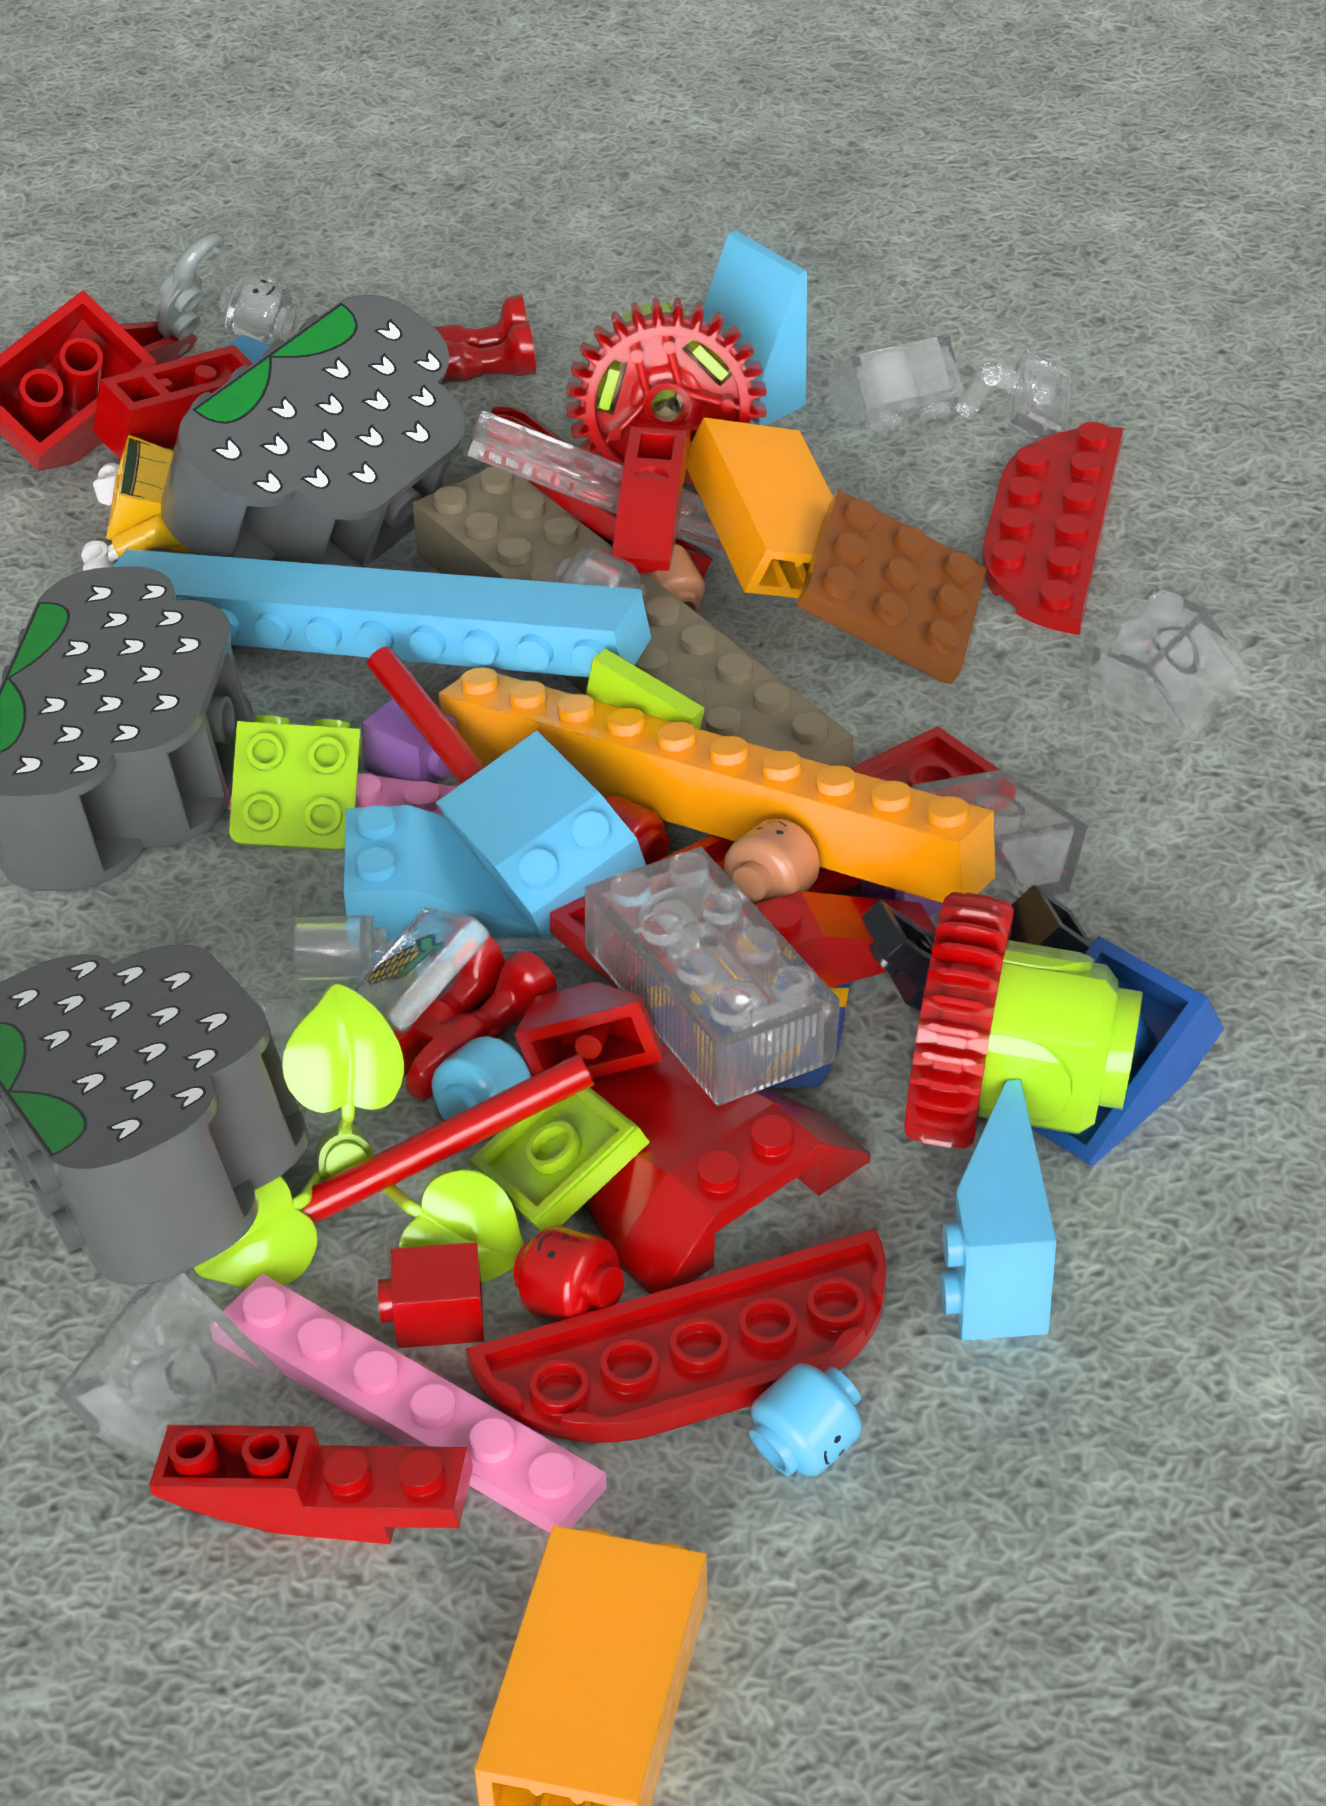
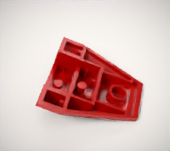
M660 1040L665 1053L663 1061L592 1078L595 1085L590 1088L637 1125L650 1143L595 1193L585 1205L601 1237L610 1241L617 1251L621 1269L649 1294L690 1283L714 1267L715 1233L795 1178H798L820 1196L869 1163L870 1153L824 1113Z

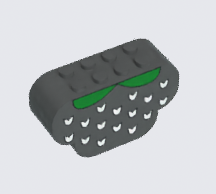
M377 295L353 296L342 300L321 316L317 314L310 316L296 334L285 342L283 340L275 341L266 350L263 357L250 367L245 365L239 367L229 377L226 384L212 394L210 392L201 394L193 402L181 421L162 496L161 514L170 533L196 555L367 567L415 528L412 502L433 494L443 487L442 479L450 457L458 449L465 432L466 422L462 407L457 399L441 385L449 365V351L443 337L425 319L396 300Z
M136 566L103 567L81 571L58 581L47 589L37 601L26 628L22 629L19 633L18 646L10 665L5 666L3 669L2 683L0 685V866L4 874L12 882L23 888L44 891L78 890L102 884L127 870L139 857L143 848L178 845L207 832L222 818L228 807L232 795L237 721L253 722L255 717L252 705L244 695L231 648L232 632L229 620L221 609L210 603L197 600H176L171 581L159 571Z
M184 944L148 949L114 964L110 960L97 955L79 954L59 957L35 965L0 982V1152L4 1158H10L24 1187L31 1188L46 1219L52 1218L68 1251L72 1252L81 1247L97 1271L106 1279L120 1284L139 1285L154 1283L180 1275L219 1255L239 1241L253 1225L258 1214L259 1200L255 1190L275 1180L289 1170L302 1156L309 1141V1131L304 1117L299 1110L295 1097L289 1091L285 1082L282 1062L273 1041L267 1018L262 1008L211 953L198 946Z

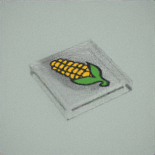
M424 907L352 989L375 1006L388 1022L391 1029L406 1032L489 938L490 932L475 917Z

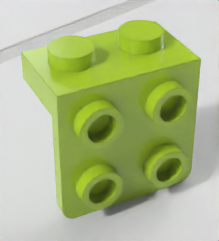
M269 715L255 716L253 722L237 721L229 827L232 840L239 845L344 850L346 809L356 808L358 765H362L363 755L361 730L350 728L351 723L334 719L315 720L314 726L292 725L288 718Z

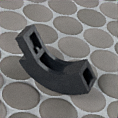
M1035 884L1011 904L1014 909L1010 935L1011 941L1075 951L1083 954L1092 945L1072 911ZM878 900L861 916L874 940L869 945L870 952L877 962L888 971L905 1004L921 1011L936 932L920 927L882 900Z

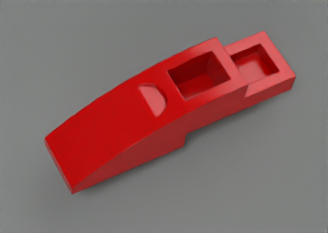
M636 422V427L631 426L618 500L611 567L627 568L639 574H649L657 570L670 571L680 520L681 494L691 448L692 426Z
M167 1425L149 1488L153 1496L185 1509L225 1522L266 1532L391 1545L395 1527L459 1529L473 1465L467 1447L320 1445L313 1426Z

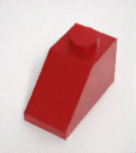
M590 982L534 997L514 1033L532 1076L579 1053L592 1078L661 1062L665 1057L664 1050L641 995L598 982Z

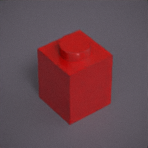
M477 1242L391 1249V1278L378 1279V1303L381 1323L394 1322L398 1349L484 1342L482 1282Z

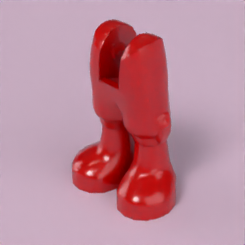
M522 295L505 298L501 307L499 321L494 325L480 329L465 328L456 324L433 326L443 337L449 351V365L443 381H469L475 377L482 376V374L522 376L536 373L533 339L529 321L527 322Z
M472 925L463 927L452 938L448 947V960L454 974L453 979L436 997L424 999L393 1029L402 1050L404 1060L403 1078L407 1076L406 1088L411 1096L423 1102L432 1097L431 1083L434 1071L447 1057L472 1039L484 1036L499 1039L502 1032L522 1020L534 997L557 991L556 979L542 959L531 952L519 950L514 952L505 961L499 945L490 934ZM486 1001L478 1011L469 1013L480 1003Z

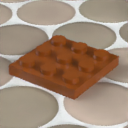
M838 490L828 506L797 607L943 683L952 684L962 669L987 568L975 562L969 555L954 551L929 538L920 529L911 525H905L880 512L869 502L856 499Z

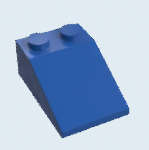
M1097 936L1085 955L1092 957L1094 963L1107 965L1117 978L1119 988L1142 991L1139 1022L1123 1109L1098 1106L1095 1124L1080 1134L1031 1126L1033 1131L1090 1166H1094L1188 1081L1224 1030L1208 997L1100 936Z

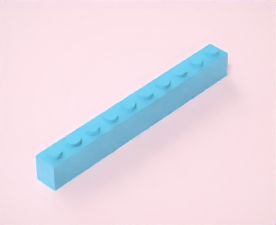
M127 549L112 566H136L154 569L169 578L175 591L176 600H197L218 607L229 620L232 632L231 645L368 658L376 650L382 647H390L401 661L589 677L592 659L603 649H608L635 666L651 640L642 591L635 588Z

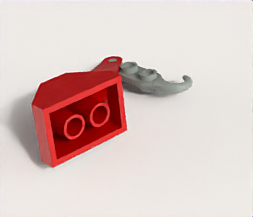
M217 232L208 233L198 238L182 253L174 267V273L164 281L159 290L163 298L160 310L156 315L158 321L118 324L97 302L82 290L0 354V434L38 471L74 464L102 443L93 432L101 379L177 360L193 348L197 337L192 332L200 322V317L196 314L199 309V303L204 296V292L201 290L202 279L195 271L202 258L213 247L218 249L224 247L223 235Z

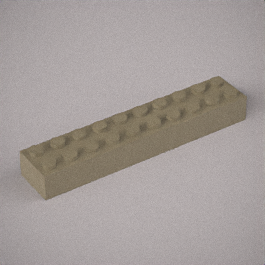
M503 462L499 465L488 467L474 476L451 486L442 487L435 493L412 502L417 554L441 574L641 589L651 640L635 666L703 706L705 710L700 730L722 736L740 737L747 743L776 751H791L802 758L831 766L853 767L852 734L649 575L634 573L627 568L611 567L612 546ZM562 675L586 695L589 677Z

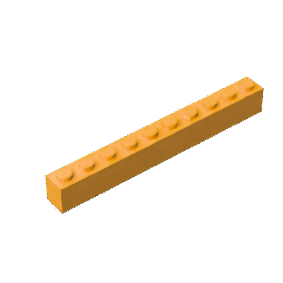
M475 667L463 673L461 678L438 693L440 710L456 718L458 733L485 767L532 733L538 731L603 797L619 795L654 811L664 821L736 841L752 827L766 819H785L797 824L809 834L817 847L820 867L943 903L944 898L952 892L979 894L996 877L994 811L968 804L958 797H943L910 788L906 783L900 781H885L856 773L846 766L823 764L802 758L791 751H776L747 743L740 737L722 736L700 730L686 722L664 720L643 714L642 711L635 708H621L593 700L588 695L570 694L545 687L537 681H523L498 674L490 668Z

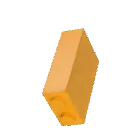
M703 418L691 443L687 470L744 593L799 598L828 506L833 499L800 430Z
M553 1525L474 1769L479 1806H651L708 1599L707 1553L691 1551L675 1543L662 1542L653 1544L615 1537L602 1530L593 1528L577 1530Z

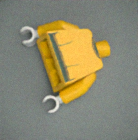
M128 435L120 464L107 463L99 470L98 478L94 480L93 487L98 501L102 504L111 505L106 539L112 540V544L107 546L103 541H90L87 543L81 553L84 562L83 571L112 567L114 565L113 561L118 560L127 549L149 551L163 548L190 552L187 547L170 533L161 514L162 496L174 452L172 449L163 448Z

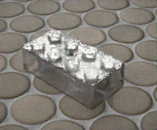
M702 847L678 853L672 857L585 886V948L619 989L641 995L657 1035L716 1106L836 1061L840 999Z

